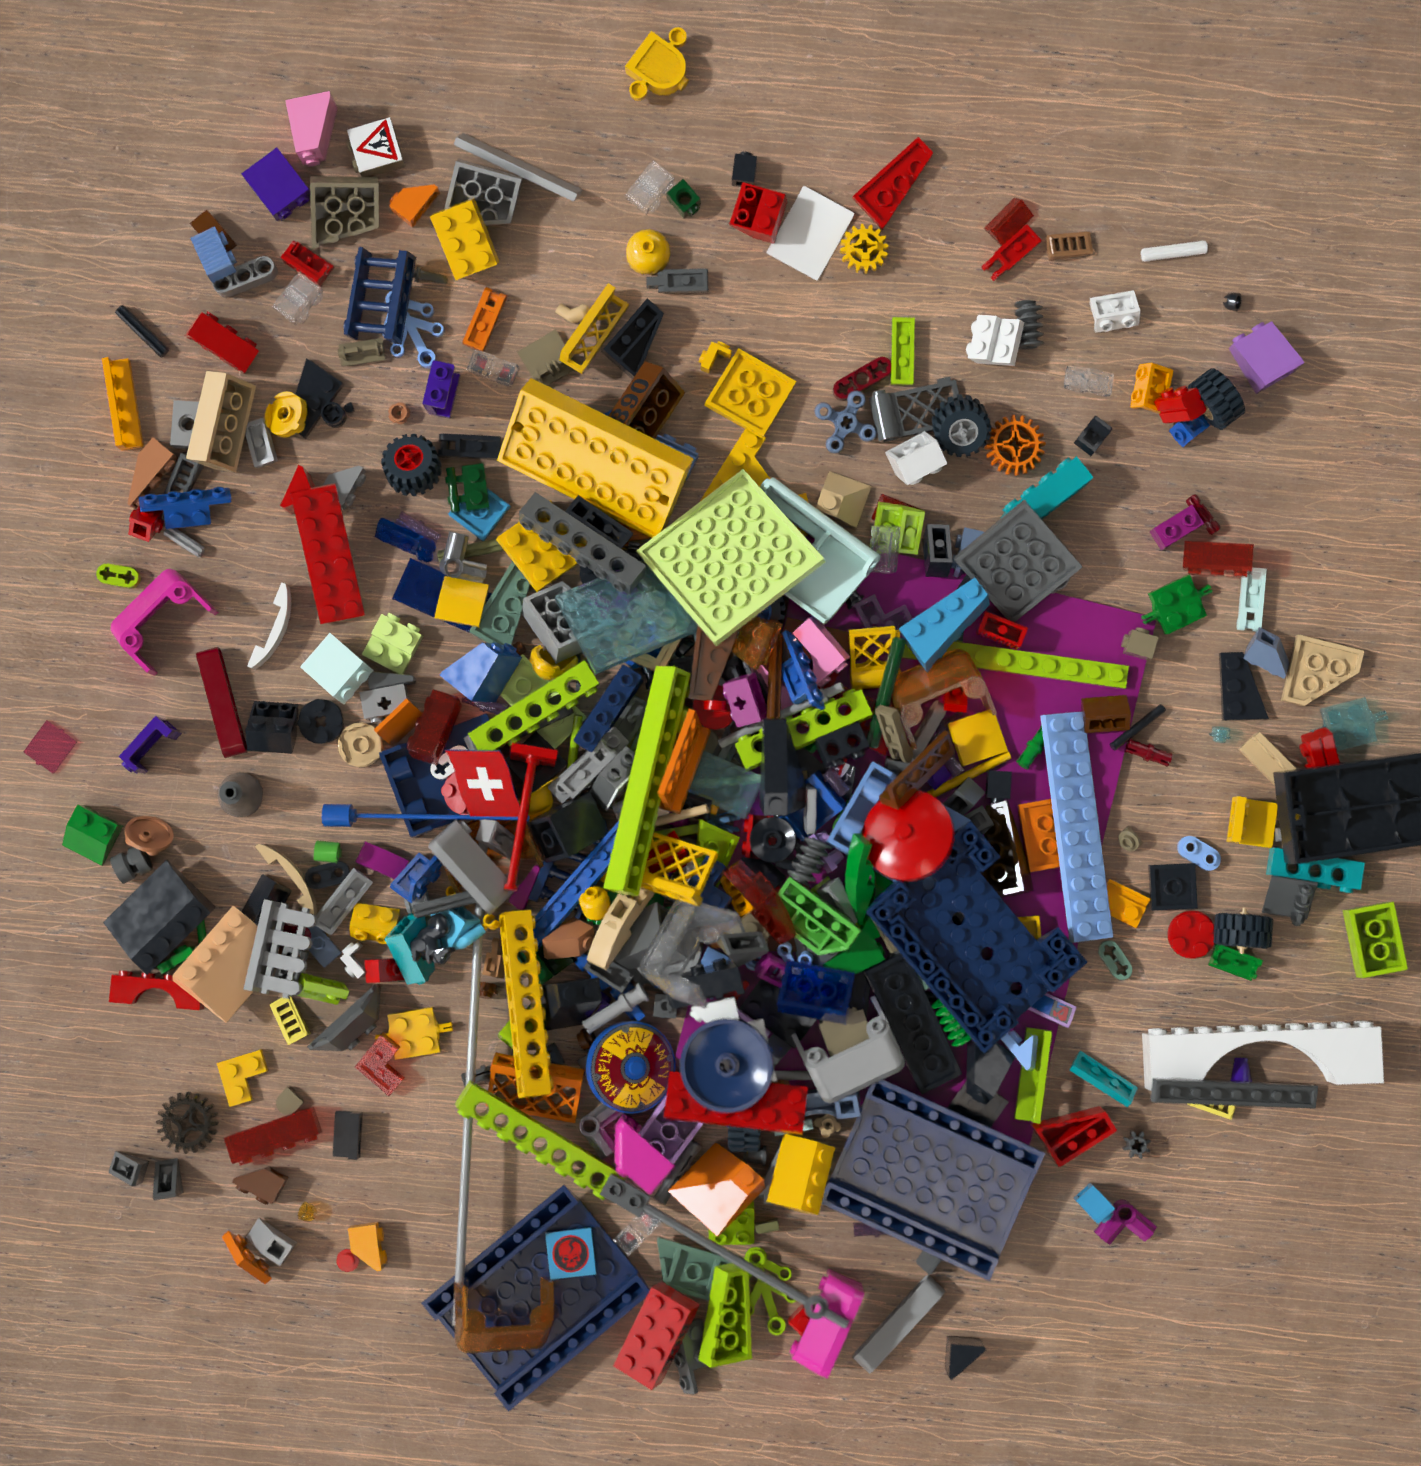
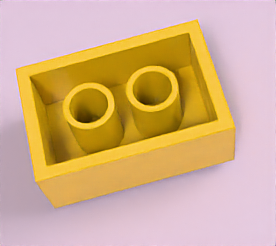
M475 198L433 213L430 216L455 280L499 263V258Z

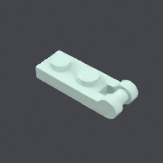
M1242 568L1237 630L1244 631L1246 628L1256 632L1259 627H1262L1267 569ZM1247 613L1254 614V619L1246 620Z

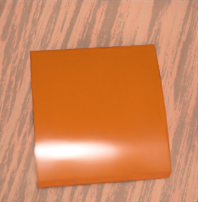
M406 698L374 731L394 747L426 715Z

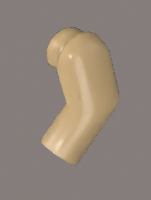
M561 303L555 313L570 323L582 321L590 309L585 304L569 309Z

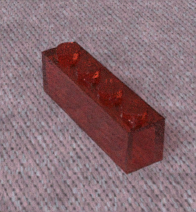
M312 1106L229 1135L223 1139L231 1163L239 1162V1165L242 1166L253 1162L252 1157L261 1155V1158H265L275 1154L274 1150L282 1147L283 1151L294 1148L297 1141L304 1140V1143L318 1139L317 1135L322 1133V1129L315 1108Z

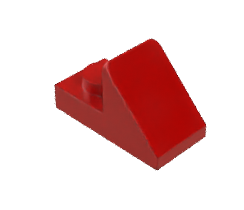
M945 675L942 698L944 711L966 713L968 706V677Z

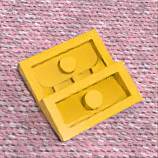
M445 576L434 618L480 628L489 585Z
M989 709L947 724L962 767L1008 751L994 709Z

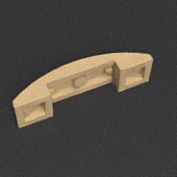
M264 844L255 846L269 865H273L277 861L281 864L304 894L297 902L302 908L310 909L309 914L316 916L318 912L313 891L308 887L305 882V876L299 868L276 849Z

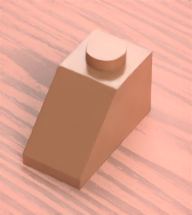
M575 917L571 918L542 939L544 958L556 959L581 956L591 948L595 937L594 927Z

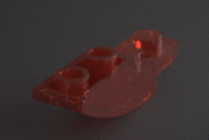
M741 859L726 868L723 875L753 906L750 911L751 915L775 941L782 945L795 937L796 932L785 905L761 871L754 874Z

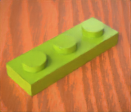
M892 317V386L914 385L915 318Z

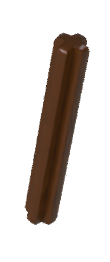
M778 633L770 635L767 719H780L783 635Z

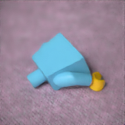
M449 886L446 889L447 896L462 892L454 886ZM463 906L439 912L445 915L450 922L449 933L441 938L443 947H454L456 950L468 947L484 935L487 928L496 930L500 926L498 920H494L490 924L491 920L495 918L492 914H486L483 918V924H480L481 920Z

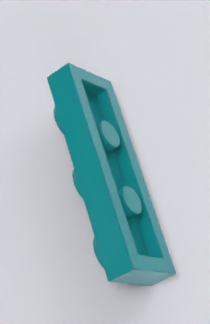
M1082 1051L1077 1053L1070 1067L1071 1072L1127 1108L1132 1103L1138 1087Z

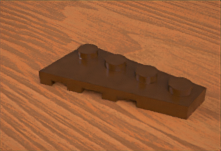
M697 625L689 690L690 699L713 700L740 629L716 646Z

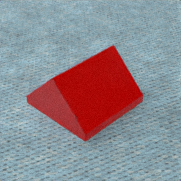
M298 465L280 505L289 514H295L290 493L315 487L310 473L303 466Z

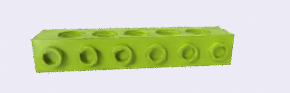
M584 660L471 731L468 735L478 750H500L506 744L510 747L512 743H517L521 740L520 735L525 732L531 734L540 728L539 723L544 720L550 722L559 716L558 711L565 707L569 710L579 703L577 699L584 695L588 698L595 694L600 683ZM571 681L580 682L581 688L578 692L571 693L568 690V685ZM553 693L561 695V701L557 705L549 703V697ZM534 705H539L542 708V713L538 717H531L530 708ZM515 717H519L522 720V726L517 730L512 729L510 726L511 720ZM496 729L501 730L503 733V738L499 742H493L491 739V733Z
M851 689L843 693L844 697L840 699L830 698L824 702L826 708L822 711L818 708L809 707L801 711L802 715L796 718L792 716L786 717L795 750L814 743L816 738L855 722L861 723L872 718V712L862 690L856 691ZM843 705L851 708V713L847 716H843L838 712V709ZM822 714L830 717V722L826 725H821L817 721V718ZM801 723L809 726V731L805 734H800L796 730V727ZM762 728L759 729L758 734L754 736L750 734L738 738V743H735L746 772L761 766L762 752H757L754 746L757 742L762 741Z

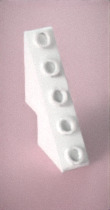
M734 996L691 1006L692 1011L690 1015L698 1022L704 1020L707 1023L721 1018L740 1020ZM763 1018L746 1022L755 1027L768 1042ZM775 1069L773 1071V1077L771 1082L773 1080L777 1081Z

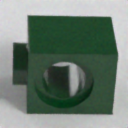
M684 179L666 192L667 200L683 218L688 215L691 217L699 211L701 198ZM687 196L691 199V202L684 205L679 202V199Z

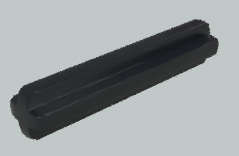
M124 305L116 309L115 314L159 357L162 358L169 352V349Z

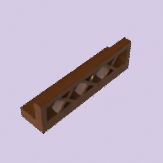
M943 731L887 786V789L879 796L882 804L899 809L955 754L949 732Z

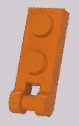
M485 287L463 339V345L484 353L500 312L506 302L507 295L494 293L493 289ZM489 300L496 302L494 308L487 305Z

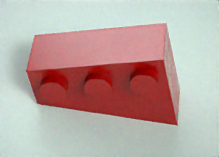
M208 311L206 314L203 312L199 313L185 334V337L189 340L192 339L201 345L203 349L210 351L219 359L244 374L259 352L255 348L257 344L247 337L244 340L236 335L238 331L228 324L225 327L217 322L219 318Z

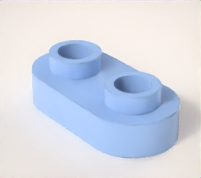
M1183 837L1177 844V851L1180 856L1191 863H1195L1196 866L1203 870H1214L1220 865L1221 856L1219 852L1196 837ZM1188 843L1194 846L1191 852L1186 849ZM1208 855L1213 857V862L1210 864L1206 861Z

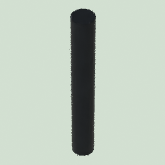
M1159 704L1130 727V730H1126L1109 744L1111 749L1116 751L1163 714L1166 711L1165 707Z

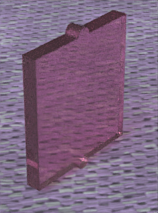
M46 720L23 752L35 760L36 765H42L54 774L77 741L64 733V729H59Z

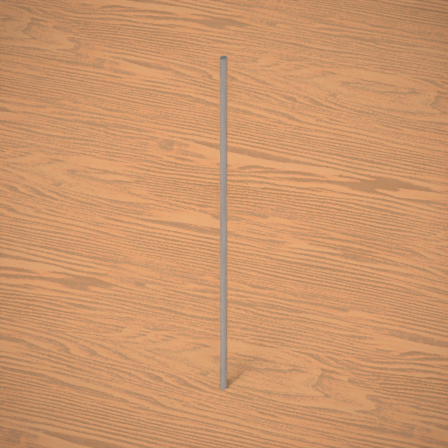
M479 842V847L487 854L488 847ZM477 902L475 903V916L481 920L480 924H483L484 909ZM483 935L473 942L466 1085L469 1080L475 1083ZM464 1117L452 1324L454 1326H462L473 1117L469 1119Z

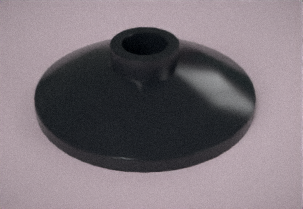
M768 817L760 820L753 827L750 834L752 851L758 858L766 862L775 863L786 859L795 847L796 838L793 828L788 822L778 817ZM770 838H776L777 843L775 845L769 844Z

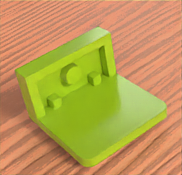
M754 1200L719 1237L709 1230V1239L719 1245L753 1244Z

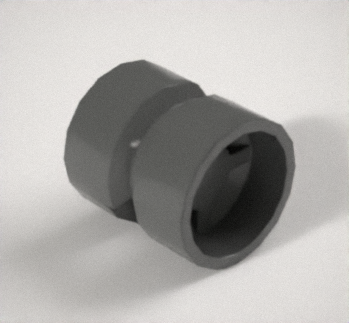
M134 847L128 849L127 854L121 852L110 858L112 868L122 884L135 879L136 874L143 875L153 870L149 855Z

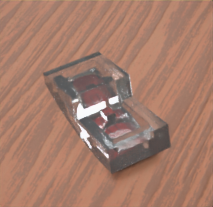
M474 349L467 367V371L509 387H512L519 366L515 363L499 359L492 354Z
M643 1212L641 1217L635 1216L613 1240L630 1256L662 1222Z

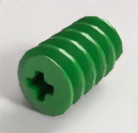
M939 999L931 1004L932 1008H939L935 1012L936 1016L943 1015L939 1022L940 1024H946L943 1027L944 1032L951 1031L948 1033L947 1038L949 1040L955 1039L952 1041L951 1046H960L971 1040V1037Z

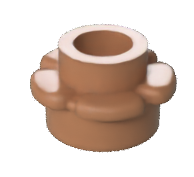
M401 402L391 405L388 410L390 414L389 419L393 423L404 424L407 422V418L410 417L409 408Z

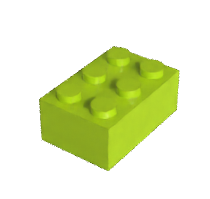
M1382 902L1342 910L1357 978H1367L1408 970L1394 902Z

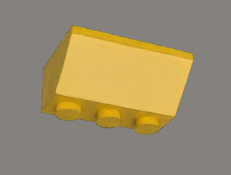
M783 1134L767 1202L801 1213L819 1215L835 1147Z

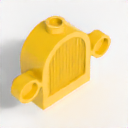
M680 27L673 28L669 32L670 43L652 31L625 65L626 74L636 80L629 87L632 99L636 101L643 100L647 96V89L658 95H670L678 90L683 91L689 79L686 78L685 59L677 49L684 46L687 41L684 29Z

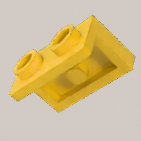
M357 903L354 906L349 925L350 937L360 941L372 940L381 944H387L384 938L397 925L400 909Z

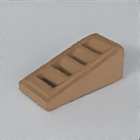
M1090 231L1047 235L1045 238L1049 261L1093 254ZM1081 238L1085 240L1086 249L1081 248ZM1074 239L1076 240L1077 250H1073L1072 240ZM1063 241H1067L1069 251H1065ZM1055 242H1059L1060 251L1056 252Z

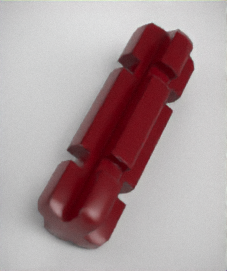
M1194 494L1186 500L1188 506L1193 505L1202 519L1203 525H1206L1205 529L1210 535H1213L1220 530L1221 526L1217 521L1214 522L1212 514L1204 504L1200 503V498Z

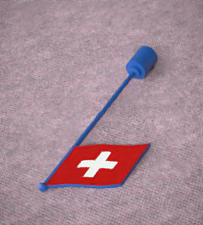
M445 750L454 767L460 795L470 815L357 813V810L353 809L352 804H324L322 808V824L324 827H352L353 822H356L357 818L518 820L520 803L515 794L509 766L500 750Z

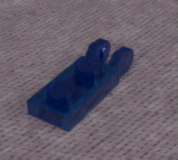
M383 517L380 518L375 538L416 555L420 561L426 563L433 561V554L436 550V544L433 541L431 542L429 539L422 537V535Z

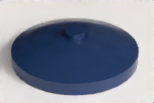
M733 1018L712 1020L695 1030L686 1041L680 1059L681 1077L689 1094L702 1106L722 1113L738 1112L755 1104L767 1091L774 1071L772 1051L765 1037L749 1023Z

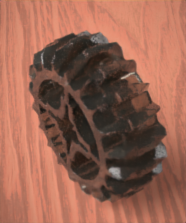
M191 1091L186 1092L185 1097L182 1092L178 1093L177 1099L173 1096L169 1098L170 1104L166 1102L162 1104L166 1111H158V1115L163 1117V1119L157 1120L156 1124L162 1125L163 1128L158 1129L157 1133L164 1132L165 1136L161 1138V1141L169 1139L167 1147L171 1148L175 1144V1152L177 1153L180 1152L182 1147L184 1154H188L190 1148L193 1153L198 1152V1146L201 1149L207 1147L205 1141L208 1143L213 1141L209 1134H217V1130L213 1129L212 1126L219 1125V1121H213L212 1118L218 1116V1113L210 1112L214 1108V1104L205 1105L208 1102L207 1097L199 1101L200 1093H196L193 1099ZM190 1104L189 1109L186 1110L184 1115L173 1114L179 1105ZM197 1108L204 1117L205 1125L197 1119ZM189 1116V1122L192 1123V1125L186 1127V1123L183 1122V1120L187 1119ZM171 1121L178 1126L179 1137L173 1132ZM191 1130L202 1132L198 1139L185 1141L186 1136L189 1135Z

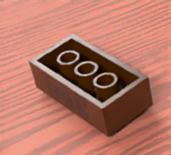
M645 361L609 414V417L655 439L686 392L664 367Z

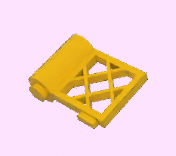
M895 626L849 630L851 689L880 688L887 661H880L877 658L884 651L889 654L890 649L888 647L890 646L891 648L893 638H900V631L896 630ZM882 634H890V639L885 644L877 640ZM865 636L868 640L862 646L855 643V637ZM872 643L880 647L873 655L866 651ZM861 654L869 658L865 663L855 664V659ZM900 668L897 674L895 686L898 685V682H901Z

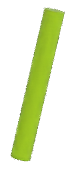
M575 714L573 718L567 768L578 757L579 745L573 739L582 726V715Z

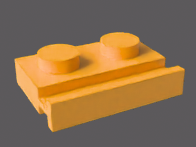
M1108 879L1106 885L1111 917L1133 928H1137L1150 898Z

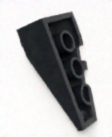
M786 718L763 719L759 806L764 815H788L805 807V779Z

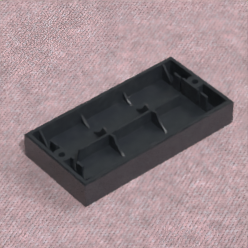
M1421 751L1273 772L1285 863L1300 864L1421 846Z

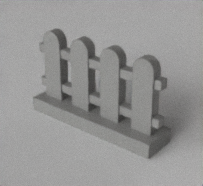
M264 899L244 990L261 992L263 994H269V990L283 993L282 998L290 999L291 995H299L301 993L302 985L294 981L296 972L303 973L307 969L306 961L299 959L301 950H309L312 946V940L304 936L306 927L313 928L317 924V917L309 914L310 909L302 908V912L288 909L289 904ZM284 924L299 925L297 934L283 932ZM279 946L293 948L292 957L278 954ZM274 968L288 970L287 979L273 977Z

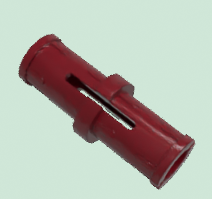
M1132 739L1128 740L1129 743L1126 744V753L1142 757L1144 761L1148 762L1150 760L1168 767L1172 760V753L1157 749L1153 744L1149 743L1146 745Z

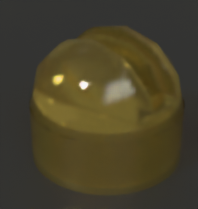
M304 1202L299 1208L297 1217L305 1222L313 1221L315 1219L313 1215L314 1213L317 1214V1209L313 1204Z

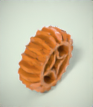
M1012 415L1011 422L1005 416L1002 419L1003 425L996 421L995 427L997 429L991 427L990 434L993 436L990 435V439L986 440L990 444H987L984 449L992 450L986 454V457L995 458L990 463L992 466L996 463L1000 464L997 471L1000 472L1003 467L1007 468L1005 471L1006 475L1010 474L1011 469L1014 470V476L1019 475V469H1021L1023 474H1027V466L1034 470L1036 466L1033 462L1038 464L1041 462V458L1037 455L1042 456L1045 454V451L1039 448L1046 445V442L1039 441V439L1043 438L1044 434H1036L1040 427L1036 425L1032 428V419L1027 424L1024 423L1025 416H1021L1019 421H1016V415ZM1011 429L1010 439L997 443L998 436L1005 430ZM1019 430L1024 431L1031 441L1021 438ZM1013 439L1016 441V445H1020L1017 452L1014 450V446H1010ZM1033 448L1031 456L1027 460L1019 462L1020 452ZM998 450L1009 453L1012 462L1003 458Z

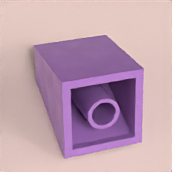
M1272 321L1266 325L1264 322H1261L1253 327V332L1247 336L1244 333L1232 340L1234 343L1229 347L1230 352L1256 394L1294 373L1304 364L1303 359Z

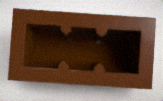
M1127 695L1081 698V712H1083L1085 733L1130 730L1131 711Z

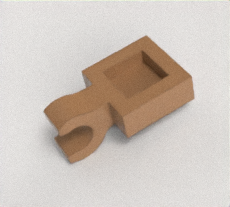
M493 937L491 943L492 950L491 953L486 952L482 975L504 979L505 970L501 939Z

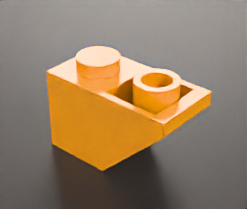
M378 1222L350 1226L348 1233L351 1252L374 1270L382 1271L384 1264H387L386 1250H382L381 1241H384L383 1228L379 1227Z

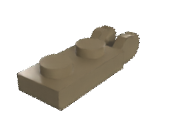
M880 705L876 708L875 712L891 757L895 760L901 759L903 762H911L914 756L913 749L908 745L898 710Z

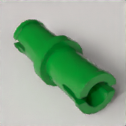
M1042 725L1033 739L1026 743V749L1016 761L1024 769L1028 770L1037 755L1042 754L1044 751L1042 749L1044 747Z

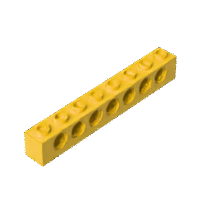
M531 910L503 912L499 915L518 1098L545 1096L551 1094L553 1079L552 1076H549L548 1070L551 1059L550 1054L546 1052L548 1033L546 1029L544 1030L543 1024L546 1013L545 1008L541 1006L543 987L542 984H539L538 979L541 968L539 961H536L538 942L534 938L533 933L536 925L535 917L531 915ZM516 929L523 932L524 938L522 941L516 938ZM519 952L525 954V963H521L518 960ZM521 975H525L528 978V986L521 984ZM524 998H528L530 1000V1009H526L523 1006L522 1002ZM527 1020L532 1022L534 1026L532 1032H528L525 1028ZM529 1044H533L536 1047L534 1056L528 1052ZM532 1066L537 1068L539 1072L537 1079L533 1078L530 1074Z

